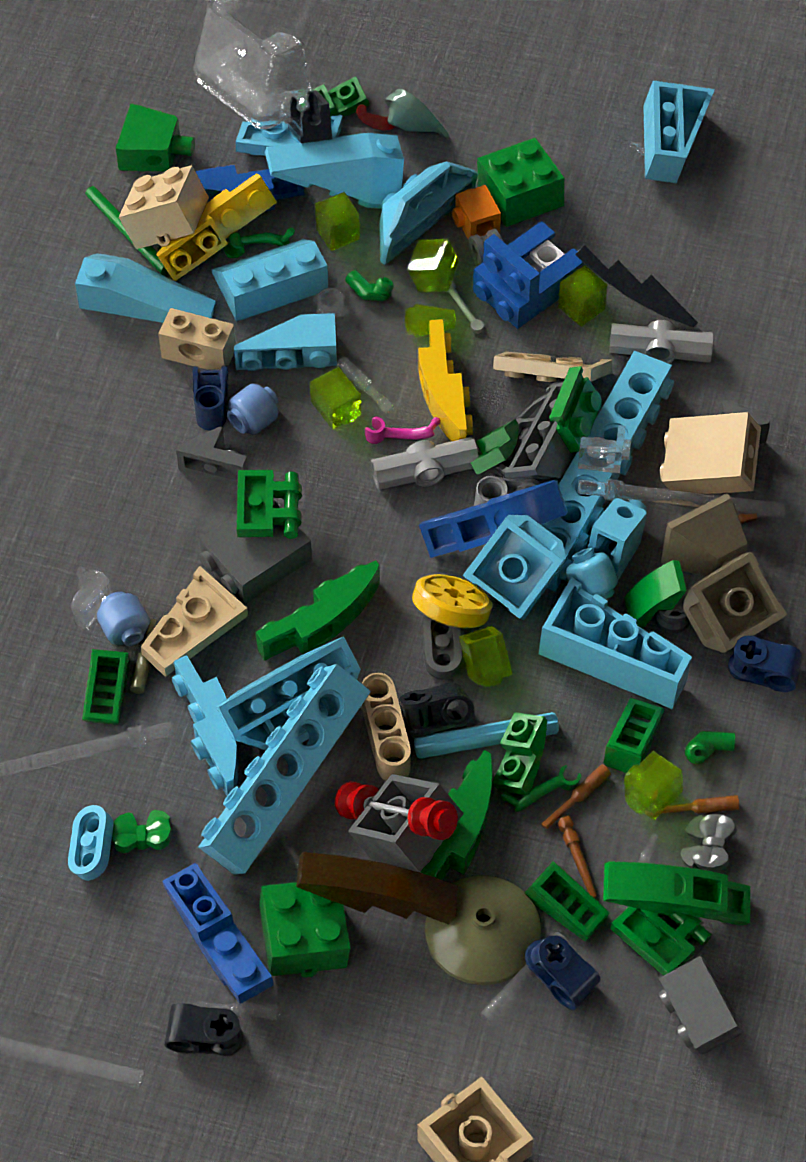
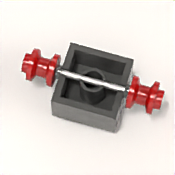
M395 774L390 775L380 790L372 785H362L353 781L346 782L339 788L335 797V807L339 815L346 819H356L348 832L373 861L416 872H421L429 864L433 854L442 842L454 833L457 822L464 814L439 783Z

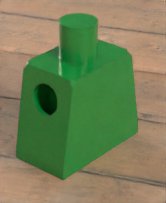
M130 103L115 148L118 170L167 171L172 167L176 154L193 156L195 137L180 135L179 119L175 115Z

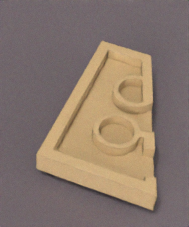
M504 352L494 356L493 369L504 371V376L523 378L525 374L536 375V380L556 382L557 378L565 379L569 368L582 366L583 378L588 377L590 381H594L611 373L612 360L600 359V362L585 365L581 357L556 358V362H551V356Z
M201 566L193 574L194 579L187 589H182L177 596V602L168 615H164L141 646L142 656L165 677L175 670V660L186 655L191 659L248 616L247 607Z

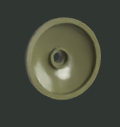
M477 875L453 882L452 884L458 885L456 918L449 924H445L426 916L425 938L428 950L435 962L450 976L475 985L498 984L517 976L527 967L525 961L526 949L532 942L540 940L541 924L534 903L518 886L498 877ZM479 915H487L490 917V920L488 922H480L477 917Z

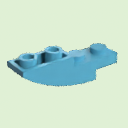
M186 655L174 661L176 676L172 677V682L180 697L186 695L190 702L188 710L194 721L195 739L191 740L193 750L200 761L206 759L210 769L207 772L215 789L222 788L227 796L237 787L239 766L237 742L232 738L216 708L227 698L217 677L203 683Z

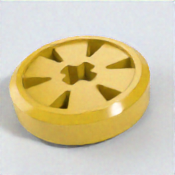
M433 574L418 579L412 594L413 603L424 615L444 625L457 628H474L484 625L488 621L492 609V602L482 589L464 579L449 575Z

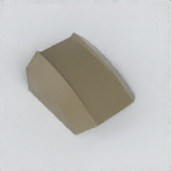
M753 552L738 556L687 590L683 610L705 647L722 653L727 652L735 647L737 640L741 637L753 636L787 616L781 602L777 601L758 567L759 563Z

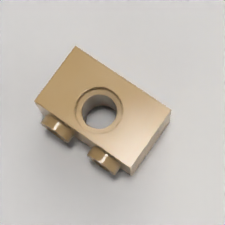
M170 308L158 333L161 357L163 359L190 366H198L202 369H221L222 366H229L234 355V345H236L234 324Z

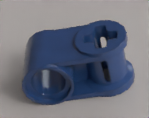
M193 366V398L196 422L204 430L211 431L222 427L226 422L227 396L229 393L228 366H222L221 369L200 370L198 366Z
M747 635L737 640L734 654L731 655L728 662V670L735 679L765 686L778 692H790L796 688L802 653L791 645L778 644ZM749 645H752L751 651H747ZM744 666H748L746 672L742 671Z
M552 935L536 940L526 949L525 961L528 968L547 986L555 999L570 1010H575L601 982L598 972L588 962L583 960L561 936ZM547 949H549V951L551 952V953L549 954V956H548V959H549L550 962H548L547 959H546V957H547V955H548V953H549Z

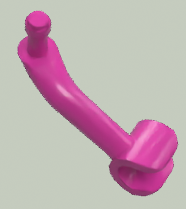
M376 416L372 418V426L376 430L366 427L365 438L372 444L381 443L384 438L414 440L431 438L434 436V429L440 424V419L438 417L433 418L428 427L389 428L385 427L383 419Z

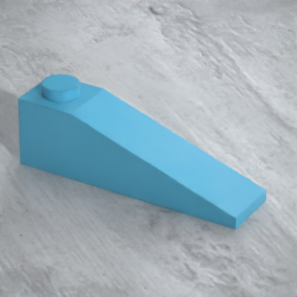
M362 133L334 137L323 141L266 147L265 150L271 176L306 188L316 185L330 190L329 195L339 198L343 194L358 199V205L382 209L381 204L390 193L394 192L396 194L402 189L404 157L397 135Z
M96 253L84 257L75 282L78 304L81 309L163 323L170 308L212 318L216 307L215 300L130 259Z

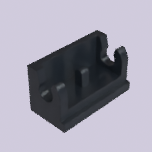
M317 90L308 91L306 99L308 107L303 109V111L297 109L298 102L295 96H293L289 102L291 122H288V129L300 143L332 139L330 106Z

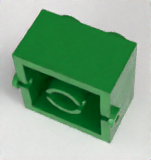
M536 137L477 158L478 187L487 186L501 212V220L506 227L564 206L565 177Z
M297 882L261 887L259 908L268 969L271 976L301 973L302 977L309 978L315 976L317 971L347 968L350 943L343 905L296 887ZM307 969H312L311 972H305Z

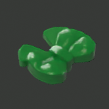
M153 810L149 814L146 826H137L133 813L128 812L119 815L113 821L112 841L116 851L124 854L130 852L135 847L140 850L149 847L156 850L164 849L169 845L172 838L170 816L164 811Z

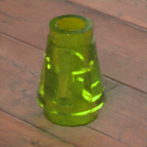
M414 304L413 307H407L405 310L407 334H414L415 337L429 335V320L442 319L444 331L454 329L456 326L454 309Z

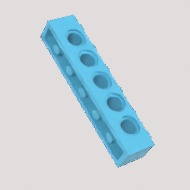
M338 664L325 667L324 669L320 667L313 673L307 683L310 689L303 698L300 696L291 704L286 713L290 717L282 728L278 726L266 740V745L269 747L261 758L257 756L248 765L244 773L247 776L240 788L235 787L227 795L223 802V805L226 807L218 819L214 817L202 831L201 835L204 837V840L198 848L233 875L246 873L371 692ZM321 697L329 703L330 710L327 716L319 709ZM300 727L305 728L309 734V741L306 746L298 739ZM279 757H283L288 763V772L285 776L280 774L277 769ZM258 787H262L267 793V802L264 806H261L256 800L255 794ZM238 817L242 818L246 824V832L243 837L238 836L234 830V822Z

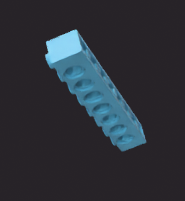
M634 350L595 419L583 452L576 453L559 483L568 513L541 524V526L563 542L566 559L547 587L548 589L556 592L562 580L568 581L566 570L574 562L572 556L586 549L590 538L588 532L591 526L594 525L604 512L602 506L605 501H612L619 484L617 482L619 475L627 474L632 463L633 456L631 454L634 448L639 450L645 440L647 424L653 425L661 407L658 404L662 398L667 400L672 391L674 380L670 379L671 364Z

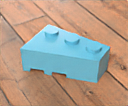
M653 80L644 103L645 179L677 183L715 89Z

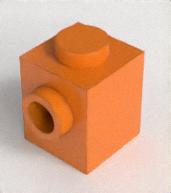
M486 185L474 189L470 188L456 194L452 217L457 228L462 227L467 239L473 235L484 236L487 231L496 229L500 234L501 212Z

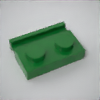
M582 366L569 368L549 417L551 422H557L556 430L570 453L583 452L602 404L601 396L595 390L589 378H583Z

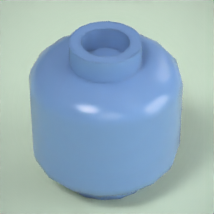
M250 384L229 400L227 417L238 432L242 434L247 432L255 435L277 419L278 408L276 404L278 403V398L269 387L263 388L257 384Z
M120 591L106 596L102 600L97 612V620L109 642L115 645L133 646L138 644L144 638V634L150 625V619L140 600L131 593Z

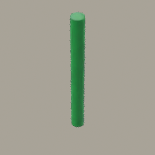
M95 186L89 187L85 195L132 243L119 219L120 212ZM152 245L137 249L161 275L168 274Z

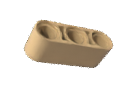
M372 673L364 678L362 682L371 691L362 704V710L377 771L385 781H387L391 774L408 777L411 765L410 744L394 683L386 674ZM374 694H382V695H385V696L382 697V698H373V697H371V695H374ZM383 725H389L393 727L390 730L379 729V727ZM390 757H398L401 759V761L389 762L387 761V759Z

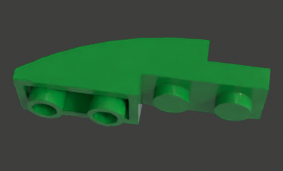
M377 560L366 565H358L348 574L335 580L324 581L318 588L313 590L314 604L299 607L293 614L279 621H270L260 630L256 631L257 650L265 661L294 646H297L303 655L321 647L349 626L364 610L380 585V565Z
M485 750L477 761L471 760L462 776L464 781L459 788H452L449 791L448 795L464 814L457 822L454 833L442 842L433 854L432 860L420 873L443 880L450 868L464 875L474 859L485 832L491 804L492 760L491 753Z
M615 861L604 863L603 901L665 915L679 912L738 926L750 923L751 886L728 881V875L653 863Z

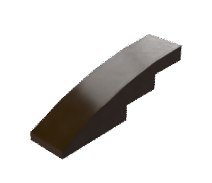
M303 852L300 855L296 887L362 913H366L374 906L405 919L413 912L445 924H449L456 918L458 885L420 872L381 862L312 852Z

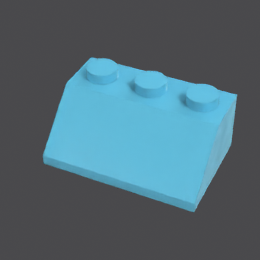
M301 239L212 269V274L236 322L328 291L327 264L315 241Z

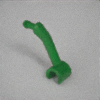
M292 227L288 228L284 236L271 232L241 236L239 233L234 232L230 234V243L224 247V251L228 258H238L244 254L243 245L269 243L284 246L290 243L289 238L294 235L295 230Z
M564 765L561 767L558 776L532 788L529 795H524L520 801L511 796L507 791H504L500 798L515 806V812H520L558 787L564 790L575 789L581 779V773L578 774L574 781H568L563 776L568 765Z

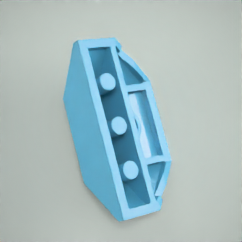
M446 161L428 167L419 175H412L400 191L396 194L394 192L390 193L381 204L382 212L379 221L380 262L386 265L454 209L456 194L470 188L474 189L478 173L472 169Z
M338 638L295 658L238 690L216 708L233 740L266 751L269 747L266 745V740L278 726L281 728L290 717L286 714L289 707L298 697L301 696L303 698L310 689V686L307 685L310 677L320 667L324 669L325 667L338 664L357 679L361 668L345 638ZM321 697L319 709L327 716L330 710L329 703ZM300 727L298 731V739L301 743L309 739V734L303 727Z

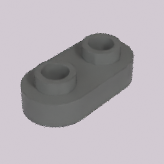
M426 616L424 620L425 666L428 673L433 677L449 679L460 671L462 663L460 628L444 625ZM445 630L447 633L437 634L436 631ZM446 661L449 664L446 666H441L438 664V662Z

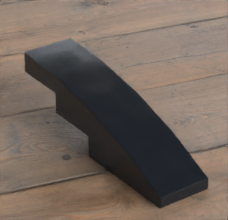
M586 245L575 254L600 279L630 300L660 316L691 328L698 324L652 274L641 284L619 260L608 269Z

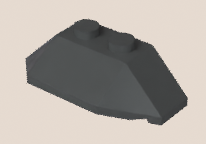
M563 382L552 383L546 389L547 393L535 400L516 419L519 424L516 446L512 454L505 461L494 466L507 478L542 481L562 479L577 452L570 453L556 430L557 422H551L549 419Z

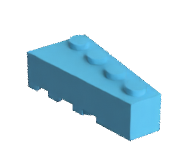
M571 577L542 627L538 654L673 709L686 684L692 656L654 631L651 633L646 632L637 626L636 619L627 613L622 616L607 606L608 601L598 594L590 595L581 589L582 584Z

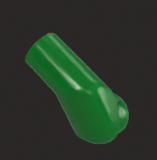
M357 270L351 271L345 278V282L363 300L385 301L391 297V291L394 288V284L389 278L381 277L378 278L376 283H369Z
M699 732L686 745L685 756L687 760L694 764H700L715 750L734 751L735 733Z

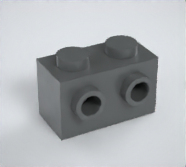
M701 956L659 978L664 990L659 992L661 1000L669 1013L676 1011L682 1022V1025L678 1026L677 1030L688 1049L694 1046L703 1055L744 1032L708 963Z

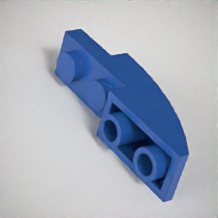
M235 165L195 171L209 197L207 203L225 189L231 192L256 173L262 177L275 200L304 195L303 186L270 175L269 169L237 174ZM275 204L266 211L275 210Z
M556 479L492 498L480 505L423 521L419 524L429 556L433 558L456 550L461 552L486 544L508 515H528L541 525L564 516L568 512Z
M196 863L162 881L174 906L222 984L228 986L239 1004L244 1003L274 985L271 974L234 923L232 913Z

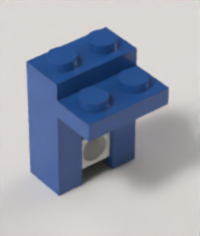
M542 221L508 245L495 234L484 241L483 263L473 269V291L481 301H486L491 305L501 319L509 321L517 329L584 282L587 266L575 256L578 251L573 248L564 254L549 241L555 237V232Z

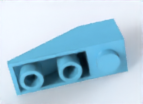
M335 313L299 315L234 345L236 370L255 371L258 369L324 368L326 366H337Z

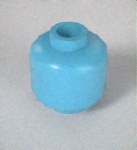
M587 548L572 556L574 562L566 570L568 580L571 577L582 584L581 589L592 596L598 594L607 599L614 594L613 589L618 584V576L608 554L604 552L594 553L592 548Z

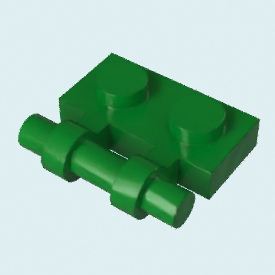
M238 470L237 537H273V525H282L284 527V537L288 539H294L298 536V527L302 524V513L298 510V503L302 498V485L299 483L298 473L287 472L285 474V481H274V470ZM274 498H282L284 500V508H274Z
M627 907L611 923L610 930L663 976L684 965L694 955L696 948L687 939L692 937L700 945L704 946L712 937V934L702 926L703 921L697 916L679 912L667 915L679 925L674 930L661 919L665 914Z

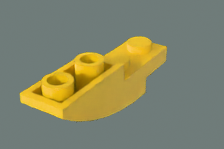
M256 173L231 192L225 189L206 203L194 234L170 240L169 244L162 246L156 255L171 278L177 281L228 244L226 238L231 233L241 229L276 204L277 201L262 177Z
M443 319L429 320L430 347L418 348V372L423 395L432 416L440 419L438 426L450 441L464 439L466 435H473L472 415H465V407H470L469 387H463L461 373L454 374L453 360H446V353H451V334L444 333Z

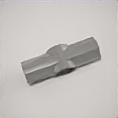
M665 320L653 321L648 326L612 323L609 353L632 355L635 350L668 364L673 362L674 359L710 362L713 332L677 329L673 323Z
M472 437L438 445L429 440L418 441L410 445L406 452L372 459L371 468L374 482L378 490L412 482L422 487L431 486L440 482L444 475L473 469L471 462L478 458V451Z

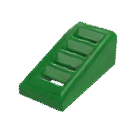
M92 649L82 721L119 725L130 665L129 653ZM100 666L119 668L118 673L100 672ZM98 679L117 681L116 686L97 684ZM95 693L115 694L114 700L95 698ZM93 705L113 707L112 714L92 712Z
M630 697L606 745L604 765L637 776L646 759L665 709ZM632 715L649 720L650 723L632 718Z
M554 861L525 891V894L534 905L583 941H586L610 914L605 907ZM549 882L556 886L550 894L544 890ZM563 891L569 896L562 904H559L555 899ZM574 901H577L581 906L571 915L567 909ZM589 910L594 915L583 926L578 920Z

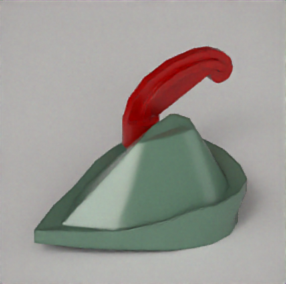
M397 89L386 98L385 104L390 107L388 117L366 113L367 108L365 105H359L356 110L359 119L373 129L385 131L397 127L404 131L437 132L446 139L449 136L442 124L424 103L403 89Z

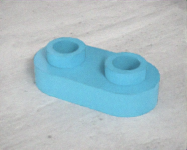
M91 805L82 809L75 817L72 827L68 866L74 874L86 881L99 877L105 871L109 862L113 819L100 806Z

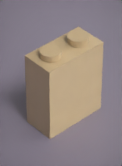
M749 412L671 418L669 431L666 432L664 437L666 453L665 461L660 467L661 481L675 496L754 491L761 427Z

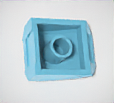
M508 515L463 576L508 607L509 611L516 617L524 620L565 561L566 555L563 542L528 515Z

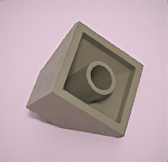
M728 493L667 523L661 559L663 565L672 560H680L682 571L708 576L738 556L746 553L747 541L733 501Z

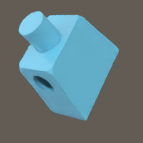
M615 498L594 523L591 530L588 548H592L594 553L604 552L608 554L618 580L641 543L647 518L646 506L637 499H631L629 502H626L620 498ZM616 541L617 545L611 552L609 549V545L612 542Z

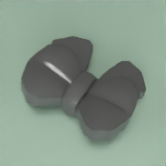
M720 814L706 815L705 817L700 815L692 819L685 828L687 834L702 839L703 846L683 848L680 851L683 862L689 868L697 866L699 869L711 872L724 870L730 865L729 855L725 851L726 842L737 832L733 820Z

